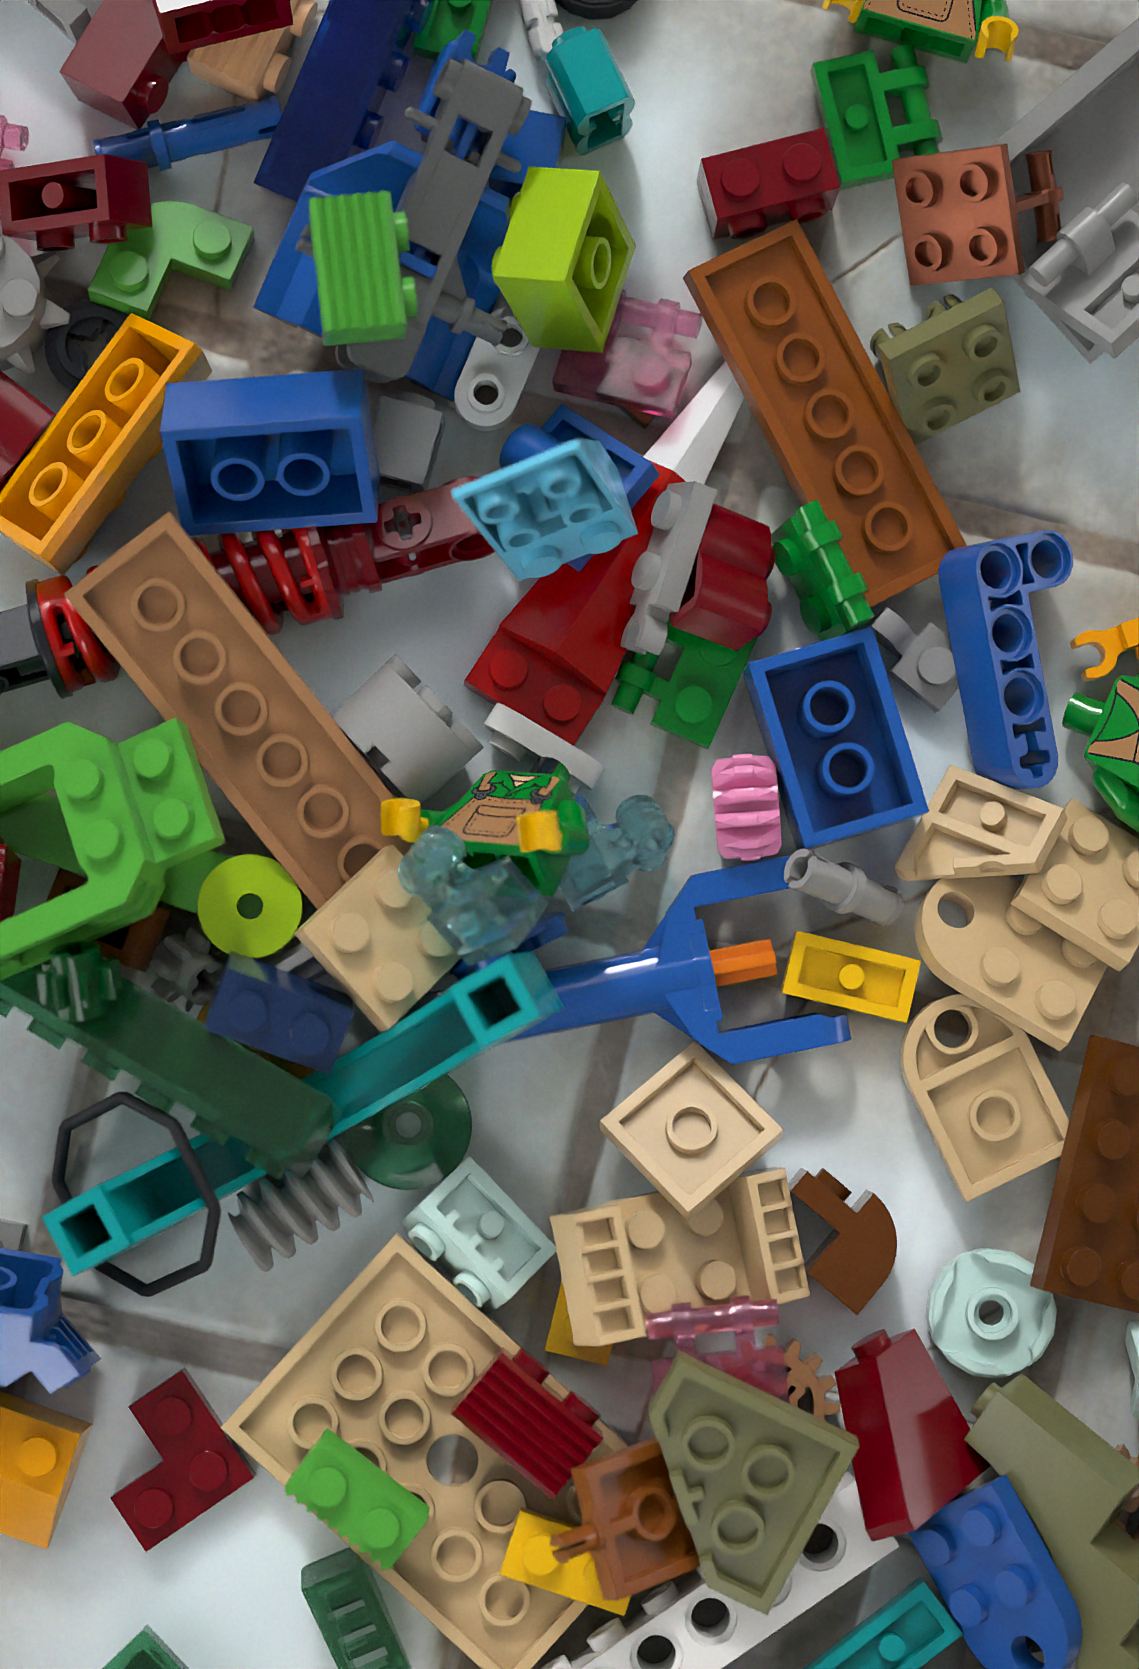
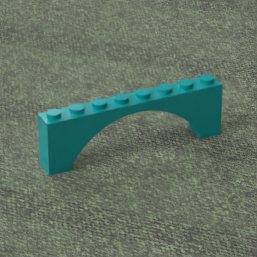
M535 952L511 954L501 958L448 988L449 990L390 1029L335 1060L330 1075L316 1071L249 1109L190 1139L189 1142L218 1200L220 1201L565 1009ZM176 1146L111 1180L93 1187L43 1215L41 1218L72 1276H76L122 1256L207 1207Z

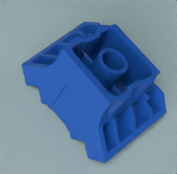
M0 1248L1 1386L7 1387L31 1371L51 1394L60 1387L68 1388L91 1371L92 1365L101 1360V1357L63 1314L60 1297L63 1278L62 1258Z

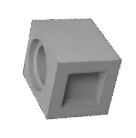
M399 392L397 399L381 395L373 424L380 472L379 485L412 494L428 489L445 427L444 413L434 409L435 402L431 399L409 392Z

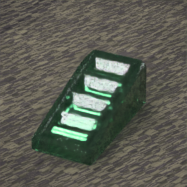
M348 1547L309 1563L302 1568L301 1591L338 1669H412L372 1569L358 1554ZM363 1599L365 1606L341 1616H335L334 1611ZM372 1624L375 1625L377 1630L346 1643L344 1636ZM385 1647L387 1655L356 1668L353 1659Z

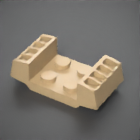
M770 1167L742 1173L688 1221L659 1191L549 1216L568 1306L567 1311L570 1316L574 1346H603L644 1337L646 1336L645 1330L752 1304L774 1306L811 1296L784 1167Z

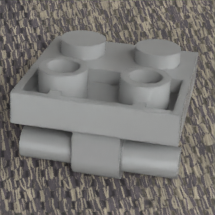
M1121 182L1093 209L1085 207L1056 234L1057 242L1029 267L1030 273L1022 280L1024 291L1028 298L1113 358H1117L1139 337V215L1131 210L1139 201V197L1135 190L1125 182Z

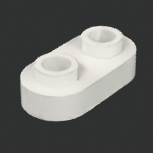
M510 307L500 308L490 315L507 321L506 329H515L522 335L521 342L514 347H506L499 342L495 347L491 343L476 337L456 384L455 405L457 412L465 424L478 431L498 430L513 418L541 352L540 347H532ZM481 386H491L497 391L498 397L493 403L483 405L474 398L476 390Z
M496 703L483 724L493 732L488 743L516 761L520 762L525 753L536 760L541 757H551L560 761L569 771L570 780L568 785L571 793L574 795L580 786L593 790L605 770L602 764L583 751L503 704Z

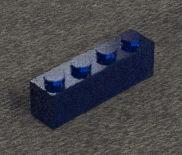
M435 0L329 1L255 177L254 184L262 190L296 205L303 187L312 172L361 153L362 149L367 151L375 146L384 123V116L378 114L387 90L395 93L399 89L409 64V57L403 55L412 31L420 34L424 30Z

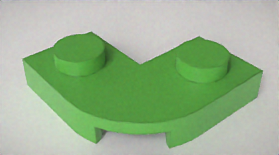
M162 201L152 203L153 227L129 230L128 241L108 244L89 285L88 295L91 302L126 315L133 313L150 321L172 270L231 291L253 243L254 227L185 202Z

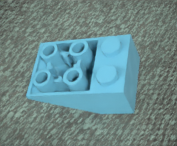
M575 439L451 490L454 500L519 581L529 577L540 578L550 575L558 570L561 564L589 553L600 554L610 551L621 540L638 534L619 471L598 440Z

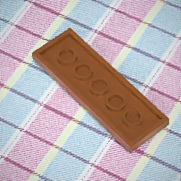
M795 219L688 270L683 276V280L800 505L803 506L814 500H819L828 521L836 520L844 537L839 541L840 546L854 574L861 572L869 588V591L864 595L870 607L872 608L938 574L941 560L946 553L955 548L967 546L798 220Z

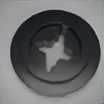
M89 297L76 300L65 306L63 309L71 314L69 324L48 328L45 337L47 364L55 378L72 392L88 372L86 364L88 355L73 339L75 338L82 342L85 339L95 341L99 334H103L105 330L107 333L105 342L108 345L129 316L91 302Z

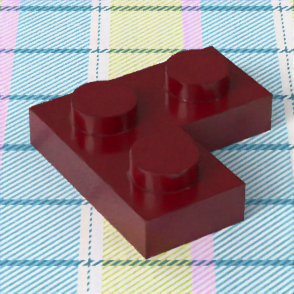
M185 1367L128 1406L163 1459L110 1497L145 1552L256 1476V1472L235 1441L220 1428L223 1423Z

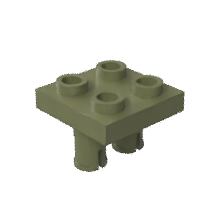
M992 287L964 302L954 294L946 295L943 299L944 304L949 308L948 310L936 300L928 307L924 322L908 330L898 322L888 324V329L893 338H890L881 328L873 334L870 340V350L882 362L890 399L914 445L940 434L948 428L1021 392L1005 304Z

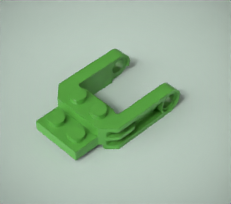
M173 718L117 744L106 737L67 721L0 752V813L52 789H56L79 865L88 875L86 885L0 922V981L49 960L50 950L58 945L74 941H93L152 915L166 886L163 876L167 868L226 843L186 723Z

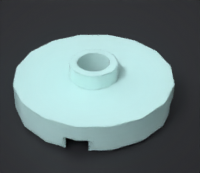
M983 1247L959 1254L940 1269L928 1291L925 1316L932 1341L950 1363L973 1376L999 1379L1013 1375L1012 1373L1021 1371L1026 1366L1029 1367L1042 1357L1054 1335L1057 1308L1051 1292L1030 1286L1034 1264L1009 1250ZM988 1300H995L1000 1308L998 1318L991 1323H983L978 1314L981 1304Z

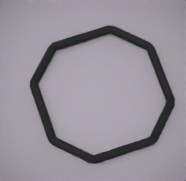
M120 1091L63 1120L58 1130L52 1185L62 1205L73 1199L64 1180L71 1131L122 1104L169 1129L208 1209L200 1260L148 1284L109 1262L94 1267L97 1271L135 1293L151 1297L209 1270L213 1263L221 1207L181 1123L172 1115L131 1093Z

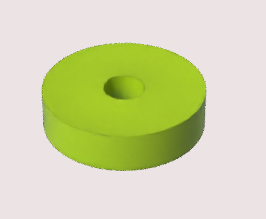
M245 854L225 860L209 873L199 892L197 906L201 927L208 939L227 954L233 951L252 959L270 956L283 949L293 939L294 933L299 929L302 921L303 898L299 886L280 863L265 856ZM249 894L259 896L263 903V910L255 919H245L239 912L240 900Z

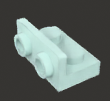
M470 1156L401 1221L402 1225L409 1232L408 1238L412 1246L426 1259L436 1260L453 1278V1285L477 1308L481 1307L487 1314L492 1313L506 1303L556 1252V1246Z

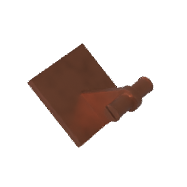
M1007 143L891 160L910 286L1012 276L1025 273L1017 213L1033 208L1037 243L1057 241L1056 234L1062 229L1058 202L1064 200L1063 187L1056 186L1052 149L1025 154L1031 191L1019 196L1014 195Z

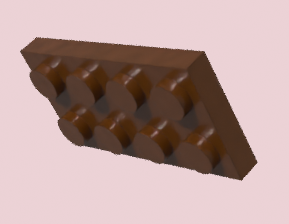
M1090 1035L1030 1286L1043 1291L1139 1313V1047L1106 1037Z

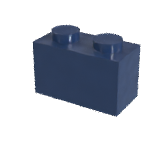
M231 951L208 1008L204 1029L330 1075L354 1015L353 1001L346 993Z

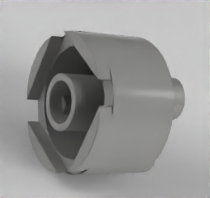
M394 654L339 707L340 709L332 717L338 726L408 799L419 801L422 804L426 799L429 800L484 747L459 720L451 727L445 724L452 717L453 712L427 685L416 693L413 689L421 683V680Z

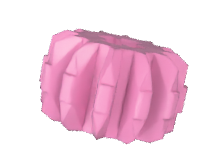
M752 753L736 754L731 758L716 760L711 769L717 850L724 859H741V861L760 860L761 857L777 855L782 846L775 763L769 756H752Z

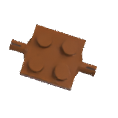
M656 1437L571 1468L582 1512V1524L569 1531L553 1535L550 1538V1547L561 1548L551 1552L559 1563H565L572 1558L589 1552L594 1560L604 1600H621L701 1567L689 1527L686 1526L670 1480L667 1463Z

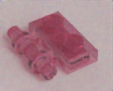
M622 289L603 352L561 350L552 379L554 391L675 419L692 359L690 352L671 348L675 334L698 338L703 320L701 313L680 309V302L660 298L658 303H652L626 297V291ZM625 322L651 328L648 342L617 336L620 323Z
M750 1295L730 1297L731 1304L692 1308L691 1302L671 1304L672 1311L646 1314L649 1340L675 1337L677 1352L681 1351L790 1404L782 1344L756 1347L754 1328L780 1325L777 1299L750 1302ZM734 1330L735 1350L697 1354L695 1335ZM675 1356L651 1360L655 1394Z

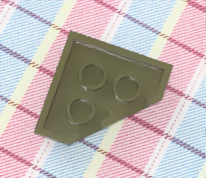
M678 1351L649 1405V1419L656 1440L660 1443L667 1463L670 1480L686 1526L689 1527L707 1586L768 1615L859 1448L858 1438L690 1355Z

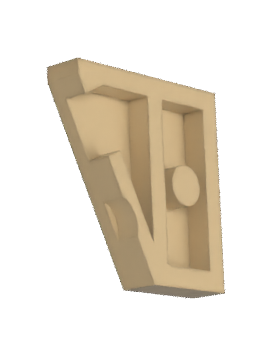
M950 765L928 804L929 812L924 814L919 820L894 869L898 877L906 881L1036 874L1040 872L1068 818L1062 807Z

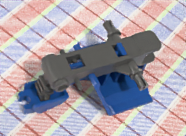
M467 30L461 32L455 41H450L443 47L432 66L418 108L408 107L404 111L405 118L414 123V128L428 136L423 155L392 140L312 172L299 196L253 305L254 309L292 327L302 328L323 338L309 225V199L314 197L324 198L329 195L337 197L342 194L350 196L355 193L365 194L368 192L378 193L383 190L389 191L391 194L392 211H405L409 252L398 253L401 278L413 277L417 318L406 319L405 336L402 339L337 345L335 350L336 360L346 370L363 369L365 379L374 383L383 384L405 377L410 379L411 383L451 402L455 400L456 384L476 337L496 347L503 337V334L500 332L505 331L507 327V321L500 320L490 314L500 293V289L492 277V260L496 249L503 245L510 224L509 198L485 186L494 164L514 173L520 171L521 163L500 152L507 133L515 136L520 131L532 104L531 99L523 96V88L514 84L516 79L515 71L512 69L506 71L510 52L498 47L492 51L486 65L477 64L471 57V47L475 42L476 35Z

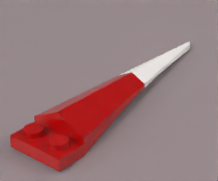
M726 361L644 455V458L653 463L660 475L631 509L638 534L621 540L610 551L594 554L580 572L564 563L554 573L540 577L500 623L498 630L465 678L463 686L493 705L500 703L511 708L575 746L604 701L627 651L626 648L620 645L624 629L636 606L629 604L635 588L631 582L632 572L638 558L643 552L647 551L654 529V526L651 524L654 504L660 494L667 489L668 484L697 481L701 484L705 483L743 402L744 395Z

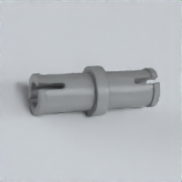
M808 849L795 851L786 862L784 880L789 883L788 886L794 890L803 891L822 899L824 906L839 914L852 912L871 920L876 925L884 927L892 924L901 912L903 897L897 892L898 889L866 877L865 872L857 865L850 862L836 864L815 855Z

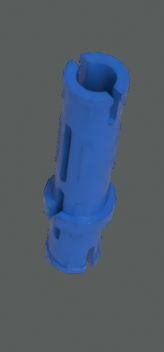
M273 95L256 100L255 102L227 107L178 121L160 124L159 119L147 121L148 127L117 136L94 139L93 145L96 155L107 154L146 162L148 168L158 166L160 171L172 169L171 163L246 145L247 143L262 139L266 140L285 136L286 130L277 96Z

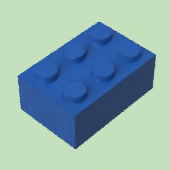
M363 369L169 383L166 385L160 433L180 523L189 536L305 528L306 526L315 525L319 527L378 522L380 472Z
M872 626L748 663L743 671V676L767 754L776 765L777 786L797 850L816 849L916 819L929 812Z

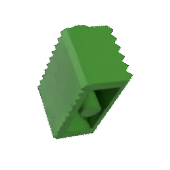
M384 190L378 193H355L350 196L342 194L337 197L329 195L324 198L314 197L309 199V225L324 346L404 338L406 319L417 318L413 277L401 278L398 253L409 252V236L405 211L393 212L391 194L389 191Z
M328 1428L325 1429L292 1472L285 1485L286 1496L296 1495V1503H306L307 1512L317 1511L318 1520L327 1519L328 1529L338 1527L339 1537L348 1536L349 1545L359 1544L360 1553L370 1552L371 1562L380 1560L381 1570L392 1568L423 1527L429 1515V1506Z

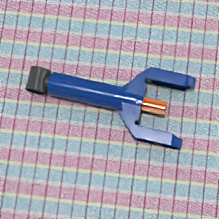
M789 855L691 875L641 951L546 969L545 972L565 1009L504 1043L653 1013L732 1065L849 1041L852 1037L847 1014L825 1016L815 1012L724 1031L718 1030L717 1021H722L723 1017L717 987L777 976L776 958L770 938L709 950L703 919L696 920L694 907L789 889V883L784 880V869L786 862L791 856ZM449 989L425 993L398 1020V1023Z

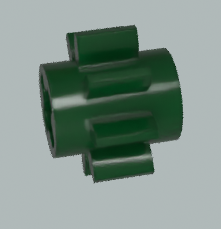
M74 941L54 947L50 950L51 962L42 963L43 971L35 973L40 1004L55 1003V1009L58 1010L59 1017L66 1021L90 1020L106 1014L109 1011L108 1000L117 999V990L123 988L119 958L104 959L100 944L94 941Z

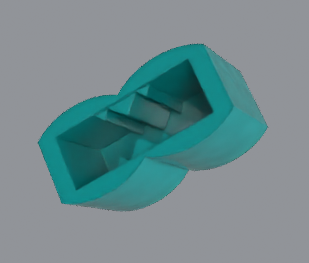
M580 26L562 33L553 40L551 44L553 48L546 56L545 61L550 72L546 77L545 85L559 115L566 117V130L577 153L586 155L622 139L628 134L633 126V121L629 114L635 106V100L601 29L593 28L587 31L586 27Z

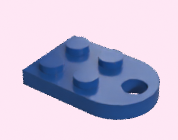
M1006 1474L953 1498L920 1527L908 1532L957 1626L963 1632L966 1643L985 1668L1069 1669L1078 1657L1082 1645V1624L1077 1605ZM1025 1636L1033 1639L1040 1646L1044 1654L1045 1663L1040 1662L1030 1653L1026 1645Z

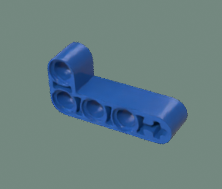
M1043 530L955 548L946 553L938 569L941 596L976 775L1012 789L1041 788L1050 783L1058 767L1057 746L1028 595L1030 592L1057 587L1063 584L1071 574L1073 568L1072 549L1065 537L1054 530Z

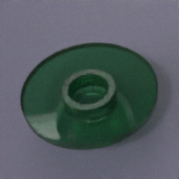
M446 1074L343 1133L351 1158L366 1176L388 1188L417 1190L432 1186L445 1179L460 1164L470 1144L472 1116L465 1094L459 1085ZM405 1112L416 1114L421 1121V1129L413 1137L403 1136L397 1129V1119Z

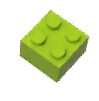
M529 166L521 191L517 192L512 199L510 224L503 245L499 246L494 253L492 277L532 347L603 352L636 244L601 172Z

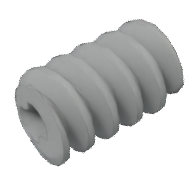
M333 1138L326 1141L328 1161L322 1162L310 1151L303 1154L307 1171L303 1176L287 1164L282 1166L281 1170L285 1187L280 1190L266 1178L259 1180L262 1196L260 1202L256 1203L243 1191L236 1194L240 1214L234 1217L228 1212L230 1222L247 1252L262 1271L267 1272L274 1266L271 1247L282 1256L291 1258L296 1253L293 1234H296L307 1244L312 1245L318 1240L316 1220L327 1229L335 1231L340 1227L337 1207H341L349 1215L357 1218L363 1211L360 1199L361 1193L374 1202L372 1194L355 1164L344 1148Z

